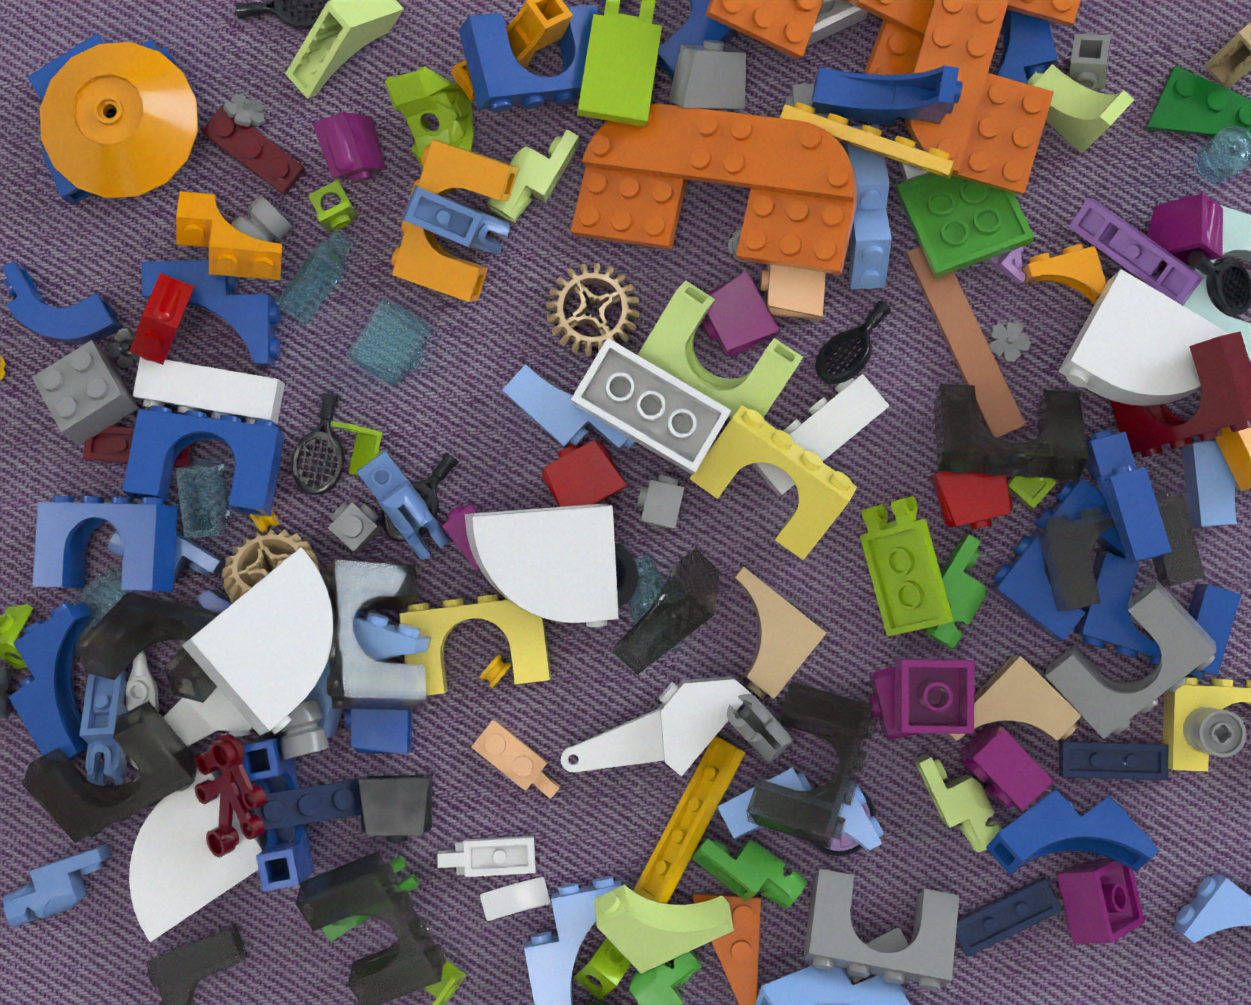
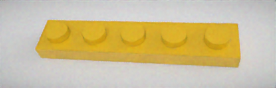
M796 102L794 107L784 105L780 116L782 119L814 124L829 132L839 142L948 179L951 177L955 164L954 161L948 160L950 154L945 151L930 147L928 152L914 148L916 142L900 136H896L894 141L881 137L882 131L877 128L862 124L861 129H857L847 125L848 119L829 113L827 118L815 115V108L800 102Z
M718 736L713 738L633 890L636 894L651 901L668 903L746 753L745 751Z

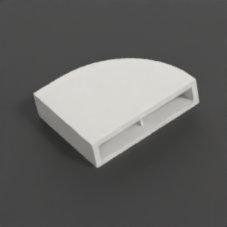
M1120 269L1106 283L1058 372L1065 375L1067 380L1073 385L1085 387L1102 397L1116 402L1139 406L1166 404L1180 400L1201 388L1189 346L1230 333Z
M600 503L465 514L467 537L477 565L489 583L510 602L545 619L568 623L586 622L587 627H603L608 625L607 620L619 619L612 505Z
M301 547L182 645L259 735L270 730L276 734L292 720L288 714L309 695L317 684L327 663L332 645L333 615L328 591L322 576L313 561Z
M196 766L184 774L187 781L167 794L156 805L139 831L131 855L129 886L134 912L150 942L258 870L256 855L265 849L267 841L263 835L252 840L247 839L241 831L240 822L234 809L232 827L235 828L239 835V844L236 845L234 851L220 858L214 856L208 848L206 834L208 831L218 827L220 793L217 799L207 804H202L198 801L194 789L197 784L205 780L213 781L221 777L220 769L208 775H203Z

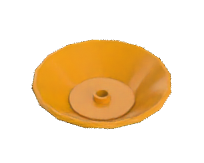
M132 42L98 44L71 57L50 80L40 107L41 141L54 168L76 188L104 198L139 197L166 184L188 160L198 133L197 99L184 73L161 52ZM112 108H116V115L112 118H107V112Z

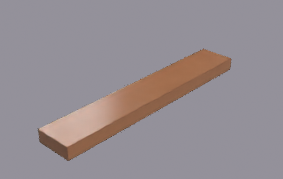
M918 246L907 251L905 256L991 439L994 440L1025 426V421L955 273L952 272L935 279L921 247Z

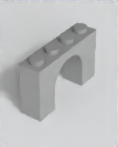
M1157 579L1128 601V611L1155 639L1161 650L1160 662L1149 676L1135 682H1118L1109 679L1101 674L1075 645L1047 666L1045 677L1103 739L1111 733L1118 735L1124 731L1131 723L1130 718L1138 712L1145 714L1158 703L1159 700L1157 698L1167 690L1169 692L1176 691L1187 680L1186 675L1195 668L1198 671L1203 670L1215 659L1216 642Z
M819 868L813 877L803 961L812 962V967L820 970H833L834 967L848 969V974L857 977H869V973L883 976L885 982L893 984H904L905 980L919 983V988L930 991H939L940 987H945L952 981L959 895L924 888L916 897L913 935L908 947L899 952L883 953L865 945L858 938L852 927L850 910L854 875Z

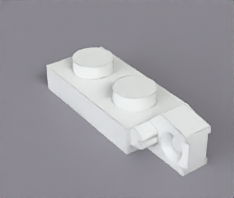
M534 836L467 839L455 842V850L438 851V868L456 867V874L465 875V877L536 873Z

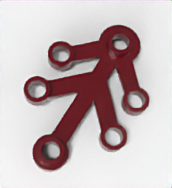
M229 733L218 736L216 742L212 743L209 751L196 757L197 768L203 775H208L219 768L221 769V777L213 781L205 780L197 784L194 789L198 801L202 804H207L217 799L220 793L218 827L208 831L206 834L209 850L214 856L219 858L234 851L236 845L239 844V835L235 828L232 827L233 809L240 822L243 835L247 839L252 840L264 833V824L258 815L253 814L250 816L248 809L255 810L265 805L267 800L264 790L259 785L252 786L243 767L245 750L242 742ZM235 779H236V781H237V783H238V785H239V787H240V789H241V791H242V796H241V794H240V792H239V789H238V787H237V785H236V783H235Z

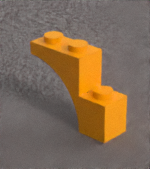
M526 0L519 13L506 27L512 53L519 64L526 70L535 51L562 39L573 17V14L563 0ZM465 59L453 66L451 74L471 101L475 99Z
M180 191L176 213V245L209 247L210 275L271 280L281 279L282 244L253 238L231 226L220 214L216 206L215 194Z
M1082 244L1064 248L1062 250L1063 255L1050 258L1049 253L1040 254L1029 258L1030 264H1027L1022 269L1026 277L1023 281L1024 284L1038 281L1060 283L1077 290L1094 305L1106 285L1095 246L1084 249Z

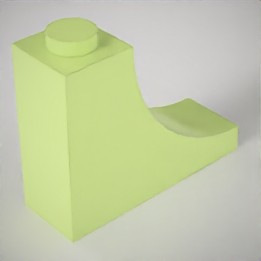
M396 0L328 1L285 74L307 99L317 96L323 85L343 63L370 42L390 32L404 8Z
M1053 64L1044 73L1035 72L1027 81L1029 85L1054 91L1046 122L1080 153H1083L1134 101L1124 90L1118 94H1104L1086 88L1066 76Z
M624 884L594 899L597 928L641 974L734 931L730 905L723 895L695 904H664L646 899L630 890Z

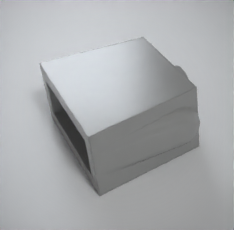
M704 40L703 46L681 45L668 101L682 108L745 109L746 53L733 47H725L724 42L717 40Z

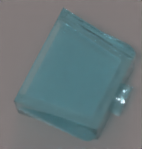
M383 297L346 356L391 385L402 384L410 370L416 371L424 360L426 353L423 352V349L431 338L429 336L430 329L426 324Z
M201 459L191 466L175 468L184 538L220 536L230 519L224 463L214 464L210 459Z

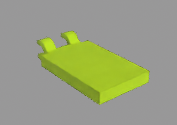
M606 0L604 16L593 14L577 116L642 127L647 126L662 25L652 24L656 0H642L639 17L620 14V0Z
M911 496L892 501L891 508L896 521L887 523L888 511L885 504L863 509L862 517L868 533L860 535L887 637L953 622V616L926 518L916 520L918 506L915 497Z

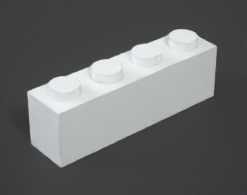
M140 356L133 397L142 400L143 407L146 408L171 405L177 406V413L185 414L187 410H200L211 412L212 419H220V415H230L246 418L245 423L254 424L255 420H267L277 424L285 383L275 378L165 360L164 364L161 365L154 361H146Z
M863 374L856 380L851 378L846 382L840 383L835 387L839 393L829 402L823 397L808 410L812 414L810 418L802 424L796 419L783 431L788 433L793 441L803 449L816 453L823 462L889 407V404ZM768 463L753 464V467L778 497L795 485L792 478L781 468Z

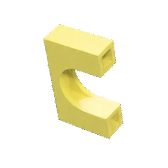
M741 405L708 451L697 471L689 479L718 499L736 473L749 464L768 463L784 470L797 487L799 503L796 510L783 525L775 541L804 560L850 502L857 486L844 473L834 471L824 464L816 453L806 451L796 444L788 433L777 430L768 424L757 411L747 409Z
M498 594L478 596V604L464 605L463 598L442 601L443 608L430 610L429 603L408 605V612L399 613L400 623L415 626L420 629L419 634L431 638L427 652L404 655L409 698L448 692L444 662L446 639L458 624L473 618L485 619L494 623L506 635L510 644L515 684L550 680L551 672L544 618L524 610L509 600L499 601Z
M1186 677L1185 683L1176 691L1169 692L1167 690L1164 692L1162 744L1168 745V769L1208 772L1209 754L1194 750L1187 744L1183 734L1185 719L1193 710L1200 707L1224 709L1238 702H1244L1251 706V680H1246V687L1233 686L1232 679L1211 678V685H1199L1198 678Z

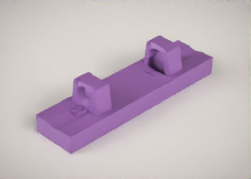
M1093 198L1086 200L1069 225L1070 229L1147 285L1184 306L1204 278ZM1165 261L1167 263L1166 268L1161 273L1154 275L1162 262Z

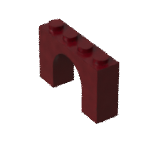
M1241 331L1218 336L1189 346L1201 384V402L1197 412L1190 420L1176 416L1166 404L1139 406L1110 400L1119 432H1126L1132 454L1141 452L1142 458L1162 453L1161 445L1168 443L1171 450L1192 444L1191 437L1199 435L1200 441L1222 436L1221 428L1228 426L1231 433L1251 428V364Z

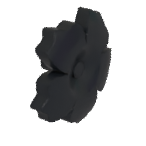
M127 327L118 329V333L114 336L118 342L108 343L106 350L113 359H118L117 366L124 370L134 367L135 361L139 363L140 356L129 352L136 331L131 333Z

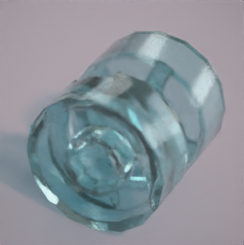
M1230 126L1219 131L1198 150L1196 166L1199 173L1211 182L1221 183L1230 180L1251 164V133L1244 128Z

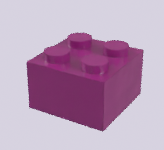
M895 658L894 730L900 733L974 734L975 661L966 659Z
M990 723L959 751L966 759L962 762L966 770L976 779L979 778L982 782L987 781L990 785L986 789L987 792L1000 805L1003 804L1008 809L1013 806L1024 811L1054 782L1004 728Z

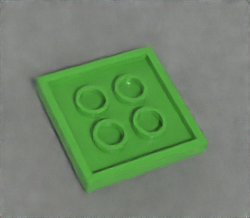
M927 173L896 185L895 192L935 279L1033 243L1034 235L1014 193L954 176L948 179L933 173Z

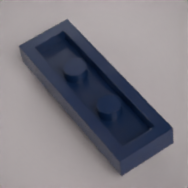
M1060 741L1059 776L1070 778L1168 780V745Z
M356 779L266 794V804L252 810V815H258L263 821L264 831L361 815L358 781Z
M1042 877L957 918L956 938L964 955L969 957L1062 912V909L1048 880Z

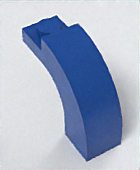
M12 261L1 267L7 277L3 280L4 285L9 293L16 298L7 303L6 306L15 318L30 330L57 342L86 344L90 340L94 342L102 340L118 332L119 328H123L107 299L95 293L70 307H51L42 298L24 266Z

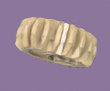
M599 263L594 264V273H588L586 264L580 265L582 275L579 276L576 275L572 268L569 269L567 272L571 280L570 282L561 277L557 279L558 285L563 290L550 289V296L558 301L546 303L548 310L557 312L547 316L548 323H559L551 330L553 336L565 333L560 344L565 347L571 341H574L572 346V353L574 354L579 352L581 345L586 346V357H591L592 347H598L599 353L607 338L614 342L618 338L623 343H627L629 337L623 330L625 329L630 332H635L636 325L628 321V319L639 318V311L629 309L639 304L638 297L627 298L634 291V286L629 284L621 288L625 281V275L620 274L613 280L614 268L609 266L606 269L605 275L600 274L601 268ZM585 285H601L610 289L613 293L595 296L591 294ZM576 291L581 305L579 309L572 313L573 316L565 319V304L569 296ZM585 297L589 303L601 306L599 308L601 324L596 317L592 318L591 314L589 317L585 315L587 313ZM620 301L622 307L620 320L610 330L605 314L613 308L615 303ZM590 324L600 332L601 336H584L572 328Z
M270 529L268 535L265 536L256 532L255 539L251 541L243 538V547L233 546V556L225 557L226 567L222 569L223 586L226 593L229 594L231 602L234 603L269 574V569H275L301 547L319 571L318 560L310 544L307 541H302L298 534L290 536L285 529L279 535H276Z

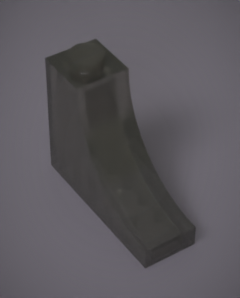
M696 548L671 567L667 581L654 603L637 624L614 644L612 653L637 675L714 616L720 570Z

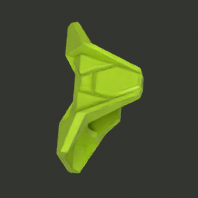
M425 66L417 71L397 77L390 76L384 81L394 111H400L405 116L414 136L415 143L411 150L422 169L424 168L421 165L422 154L425 147L431 144V140L443 141L472 151L474 140L472 100H469L458 84L445 79ZM425 113H431L438 118L439 129L430 130Z

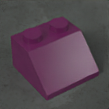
M1107 857L1075 864L1057 873L1058 890L1063 898L1066 911V925L1071 933L1073 944L1112 943L1145 923L1133 870L1124 864Z

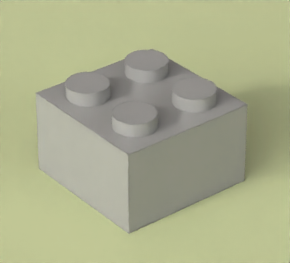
M92 340L32 377L61 433L78 445H82L87 439L98 435L104 429L139 409L110 355Z

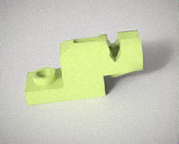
M569 130L565 131L562 138L557 136L548 150V155L551 156L550 159L527 146L518 151L510 162V165L519 167L509 201L489 198L486 204L488 205L487 208L505 220L515 223L521 213L533 201L530 198L531 195L546 203L580 145L579 136Z
M927 754L914 759L942 822L949 828L961 823L958 827L971 843L973 850L976 852L987 850V845L1002 830V827L997 821L987 822L988 818L994 815V809L981 783L966 774L944 784L943 780L948 777L939 759L933 761V758Z

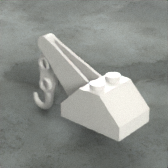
M128 640L116 642L110 648L107 656L108 664L114 663L115 656L120 651L129 652L133 660V668L126 684L125 694L126 708L128 709L129 733L137 741V745L130 753L131 764L136 769H148L216 731H229V734L233 736L251 734L253 727L200 666L178 673L179 693L182 698L159 720L158 687L147 666L144 650L137 643Z

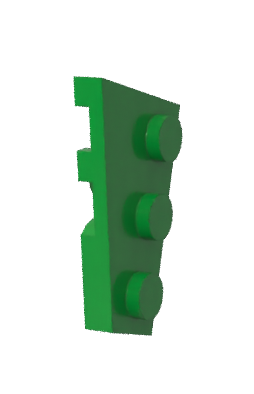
M1175 65L1169 73L1144 130L1154 132L1157 130L1173 131L1174 134L1188 135L1190 133L1208 135L1210 138L1251 142V99Z

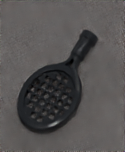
M270 0L265 3L261 1L256 3L237 2L236 11L238 19L272 14L289 27L310 30L320 15L318 11L323 10L324 3L331 0H315L314 2L308 0V2L304 3L303 0H301V3H296V0H294V4H290L289 0ZM317 4H322V7L318 8ZM304 5H308L309 9H304ZM295 6V10L290 11V7ZM297 6H302V9L297 10ZM288 7V11H284L283 8ZM311 11H316V15H311ZM291 13H295L296 17H291Z
M1195 250L1189 254L1188 264L1193 268H1197L1204 275H1207L1211 297L1222 313L1228 316L1242 315L1248 310L1251 304V279L1241 264L1236 261H1221L1214 266L1200 250Z
M878 301L861 326L837 334L822 347L816 358L815 369L818 377L824 383L838 384L846 382L855 377L865 367L872 352L870 333L891 312V308L885 302Z
M322 393V407L319 416L321 420L318 427L300 440L292 456V474L295 483L302 491L311 495L325 494L333 489L340 480L344 469V452L341 443L334 436L330 427L338 396ZM316 439L321 440L320 444H316ZM323 440L328 441L327 446L323 445ZM308 445H313L312 450H308ZM315 446H320L319 451H314ZM322 447H326V453L321 452ZM329 448L333 449V454L328 453ZM307 451L312 452L311 457L307 456ZM314 452L319 453L318 458L313 457ZM321 454H325V459H320ZM328 455H332L331 460H327ZM300 457L304 458L303 463L299 462ZM306 458L310 459V464L305 463ZM313 459L317 460V465L312 464ZM319 461H324V465L319 466ZM326 462H331L330 467H326ZM333 463H337V468H332ZM305 465H309V470H304ZM312 466L316 467L315 472L311 471ZM318 467L323 468L322 473L318 472ZM325 468L330 469L329 474L324 473ZM332 470H336L334 475H331ZM304 472H308L307 477H303ZM310 473H315L314 479L310 478ZM317 474L322 475L321 480L316 479ZM324 475L328 476V481L323 480ZM309 480H314L313 485H308ZM316 481H320V487L315 486Z
M447 452L442 456L443 459L427 480L410 482L417 492L419 490L423 492L421 495L422 499L425 494L429 496L424 501L430 506L428 510L435 519L439 509L438 484L459 463ZM434 480V483H433V486H432V487H431L430 485H428L429 483H431V482ZM382 510L381 521L385 533L389 538L398 542H407L397 531V528L391 527L393 522ZM422 527L419 530V534L421 535V537L428 531V529L426 527Z

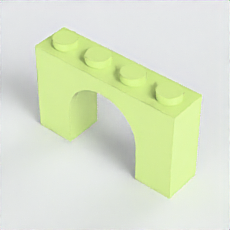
M685 280L674 293L639 351L638 356L732 410L728 416L730 420L741 405L747 409L757 411L764 418L796 370L803 356L773 338L753 370L748 374L733 379L713 375L700 364L696 357L694 336L715 299Z

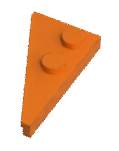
M693 893L694 903L705 902L722 895L729 902L734 931L711 942L738 1004L755 1005L757 1001L761 897L753 896L745 902L738 895Z

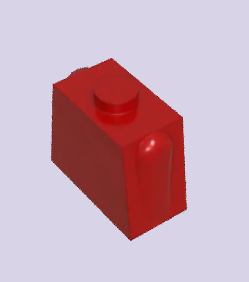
M159 274L141 316L129 352L141 356L146 361L164 364L194 286L165 274Z
M592 440L579 448L574 444L566 447L557 453L559 459L545 466V469L542 471V477L559 507L598 504L627 488L626 483L601 441Z
M1004 457L930 476L938 497L944 523L950 528L969 523L971 530L992 525L991 518L1010 514L1013 504L1006 479Z

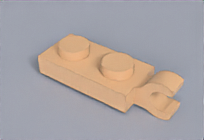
M495 719L490 722L471 747L525 791L533 783L551 799L561 787V785L542 771L548 762Z

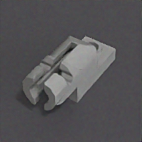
M740 695L738 697L745 704V708L737 712L729 705L727 709L728 721L770 764L785 751L794 739L754 695Z

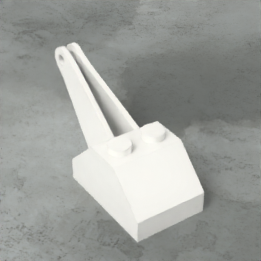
M731 676L681 680L678 685L671 682L659 696L660 701L663 703L658 709L567 747L561 755V764L569 772H582L665 761L667 765L682 776L728 722V706L731 705L737 711L743 704L738 696L751 693ZM574 754L578 757V762L573 764L569 761L568 757Z

